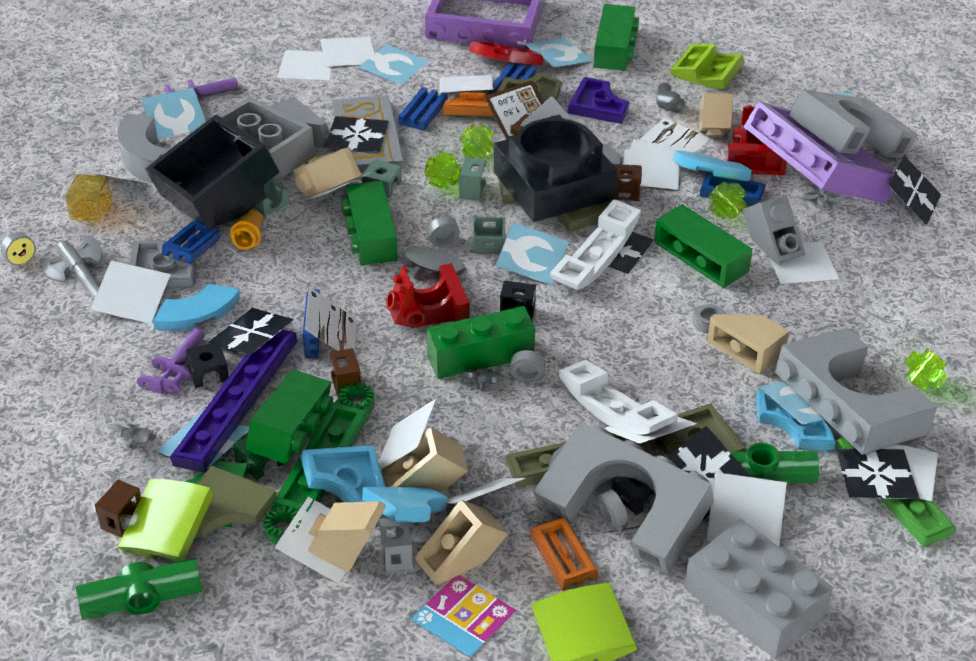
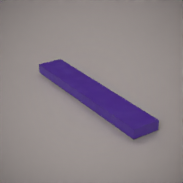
M281 330L250 356L245 354L171 454L172 466L204 473L207 471V467L238 427L298 342L296 332Z

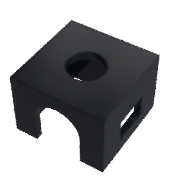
M504 281L500 294V311L525 306L531 321H533L536 309L537 285ZM516 292H521V293H523L524 295L514 294V293H516Z
M220 342L186 349L188 367L195 388L204 386L203 376L211 371L219 373L220 382L228 379L227 362Z
M624 476L612 478L611 489L618 494L623 505L636 516L643 512L646 499L650 495L655 494L653 490L642 481L640 482L643 485H634L633 482L637 479ZM621 494L629 500V504L621 498Z

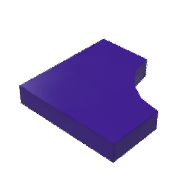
M583 77L568 105V113L622 124L629 111L630 102L615 96L610 90L609 81Z

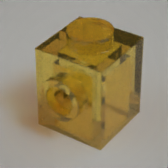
M77 174L65 195L71 220L100 222L105 211L108 212L111 208L112 198L106 176Z

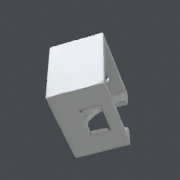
M381 518V546L386 572L413 569L412 541L408 522H394L390 518ZM396 527V535L387 536L386 528Z

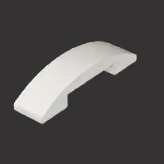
M614 199L598 217V227L573 256L566 254L550 272V278L576 290L591 284L618 255L641 216V210Z
M587 360L559 371V378L577 401L596 418L613 428L633 434H648L677 421V414L658 402L652 400L641 405L609 386L608 373Z

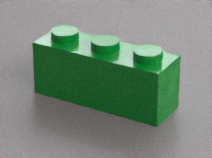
M604 4L595 42L593 68L626 71L627 61L633 62L640 20L639 17H635L636 7Z
M383 181L347 184V197L341 198L343 216H345L347 234L350 235L351 253L358 254L360 265L398 261L397 235Z
M682 204L656 219L654 243L722 288L727 287L749 273L753 248Z
M525 306L428 327L427 357L437 379L462 374V372H467V368L477 370V368L485 369L511 363L512 356L519 351L530 350L535 352L536 329Z
M292 369L251 418L246 451L287 464L295 452L300 453L303 450L307 436L309 434L314 435L319 426L320 419L326 415L331 407L333 397L329 396L332 382Z

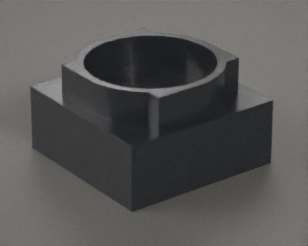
M217 114L145 168L163 198L207 229L234 221L249 212L267 197L264 192V185L280 173L265 144Z
M560 114L533 121L522 127L516 136L494 142L493 172L533 222L615 199L618 169L602 153L603 144L586 126L569 119H563Z

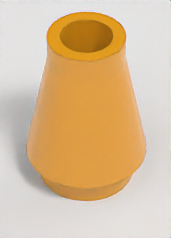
M250 210L232 226L230 236L237 248L249 250L255 248L260 243L263 216L260 212Z

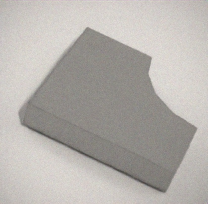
M165 240L133 241L130 265L171 274L166 288L194 287L195 261L188 264L185 263V258L180 260L174 259L172 253L168 256L162 255V245L166 242Z

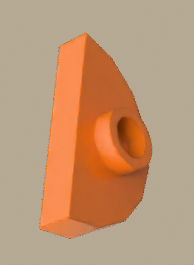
M461 92L459 97L452 100L449 98L443 105V115L494 117L484 97L486 94L481 92Z

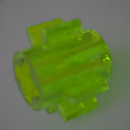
M471 124L459 138V141L463 144L459 150L468 158L477 156L479 159H483L494 147V142L490 139L494 133L485 124H481L479 127Z
M439 151L438 157L431 156L425 165L424 171L425 176L430 178L429 184L444 190L447 189L448 184L456 185L462 169L461 165L456 163L458 158L453 156V154Z
M722 182L710 193L709 199L713 203L708 208L718 218L724 219L727 216L729 219H733L746 207L747 203L742 198L747 192L738 183L734 184L732 182L728 185L726 182Z
M926 349L922 355L913 351L904 362L908 366L907 368H909L904 376L925 392L930 386L939 390L949 378L943 371L948 364L929 349Z

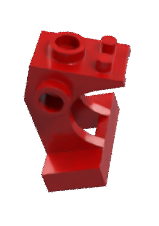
M751 105L743 106L739 126H734L733 143H728L726 161L741 163L752 170L751 174L785 175L787 161L744 128L755 107Z
M452 263L439 265L440 281L427 289L414 288L413 282H410L406 265L402 266L399 275H394V288L388 292L386 298V307L391 313L394 324L415 328L470 318V303Z

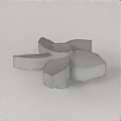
M810 184L809 190L811 192L804 194L803 198H817V204L823 207L827 202H839L841 196L838 193L822 190Z
M113 423L110 425V430L118 432L119 437H127L125 446L129 448L133 447L134 441L147 442L154 433L152 430L141 428L131 423H127L126 427Z

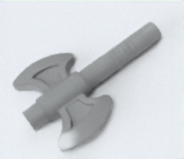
M86 235L81 245L76 249L68 241H61L57 245L61 257L42 259L41 267L43 272L54 281L66 282L67 275L72 271L73 274L77 275L92 298L95 299L100 285L88 270L86 263L99 264L101 262L102 248L100 243L90 235Z

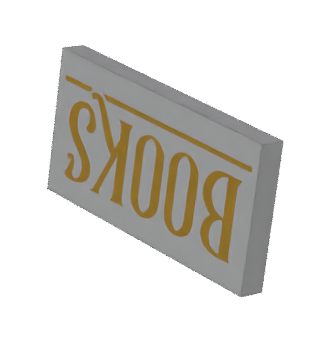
M389 95L333 100L334 116L389 121L379 152L350 150L360 173H364L373 159L400 165L401 169H404Z

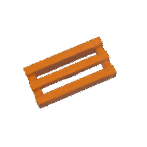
M565 517L530 528L531 539L562 591L569 589L571 584L575 583L576 586H579L586 579H589L590 582L598 579L596 567ZM554 530H560L581 565V570H577L568 555L567 549L561 543ZM543 534H546L569 574H566Z

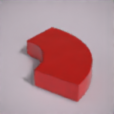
M473 41L470 43L469 51L481 56L530 65H542L543 62L542 54L530 49L515 48L494 42Z

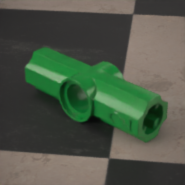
M760 442L749 446L747 452H730L752 478L787 483L818 482L819 457L817 451H778L774 446Z
M195 558L154 568L146 562H134L122 568L119 576L76 585V594L82 620L123 610L136 616L151 613L158 608L161 601L203 592Z

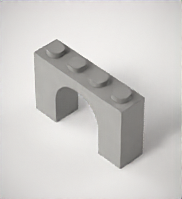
M803 90L796 98L794 107L789 114L791 118L839 153L857 154L865 141L888 158L902 159L917 136V133L866 98Z
M848 328L782 344L775 373L862 455L929 434L937 406L916 387L912 386L884 395H866L849 390L837 382V380L861 373L868 346Z
M580 421L533 491L538 507L559 519L565 517L567 522L571 524L590 494L600 484L616 476L630 477L642 481L653 490L656 496L650 512L631 540L634 556L636 559L669 575L714 502L711 483L698 472L691 471L688 473L676 467L670 459L664 456L655 457L644 452L635 442L630 440L623 442L613 437L601 426L594 425L592 427Z

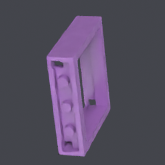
M432 0L425 15V38L471 43L473 41L494 42L515 48L530 49L525 44H517V41L524 42V39H526V43H532L546 0H485L529 5L524 23L441 14L447 0Z
M758 101L744 128L819 188L880 203L888 202L894 192L888 184L895 172L862 147H860L857 154L839 153L791 118L789 114L792 110Z

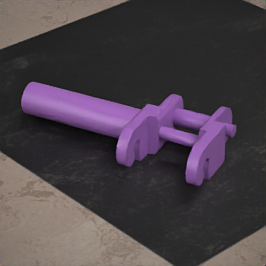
M236 77L195 86L192 79L187 81L188 89L194 88L198 100L201 96L239 87ZM169 84L164 86L166 93L175 92L174 89L170 88Z
M197 328L193 329L171 359L156 356L152 360V365L156 369L161 365L165 374L162 377L140 375L137 379L138 385L144 387L147 384L148 390L160 394L163 391L178 394L181 390L179 386L181 381L191 378L190 371L183 367V364L187 361L186 349L197 347L205 337L203 331ZM169 376L175 377L174 380H170L167 378Z

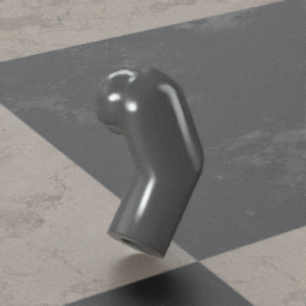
M665 82L659 84L656 100L658 106L665 110L672 109L675 113L681 112L685 107V100L680 98L679 94L671 92L670 84Z

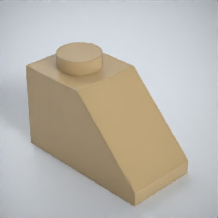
M703 94L699 103L700 132H707V137L717 138L724 137V133L730 132L732 126L733 94Z
M349 147L321 156L293 170L295 183L305 197L319 194L361 176Z
M714 314L710 317L707 341L761 374L778 361L782 344L788 342L789 331L763 315Z
M430 427L422 434L416 449L383 468L381 472L386 487H431L441 492L445 491L467 473L468 467L462 445Z
M460 500L414 559L435 584L440 585L486 562L509 533L488 509Z
M380 501L334 503L328 515L325 516L320 513L311 527L309 534L315 536L308 551L332 565L349 572L387 505Z

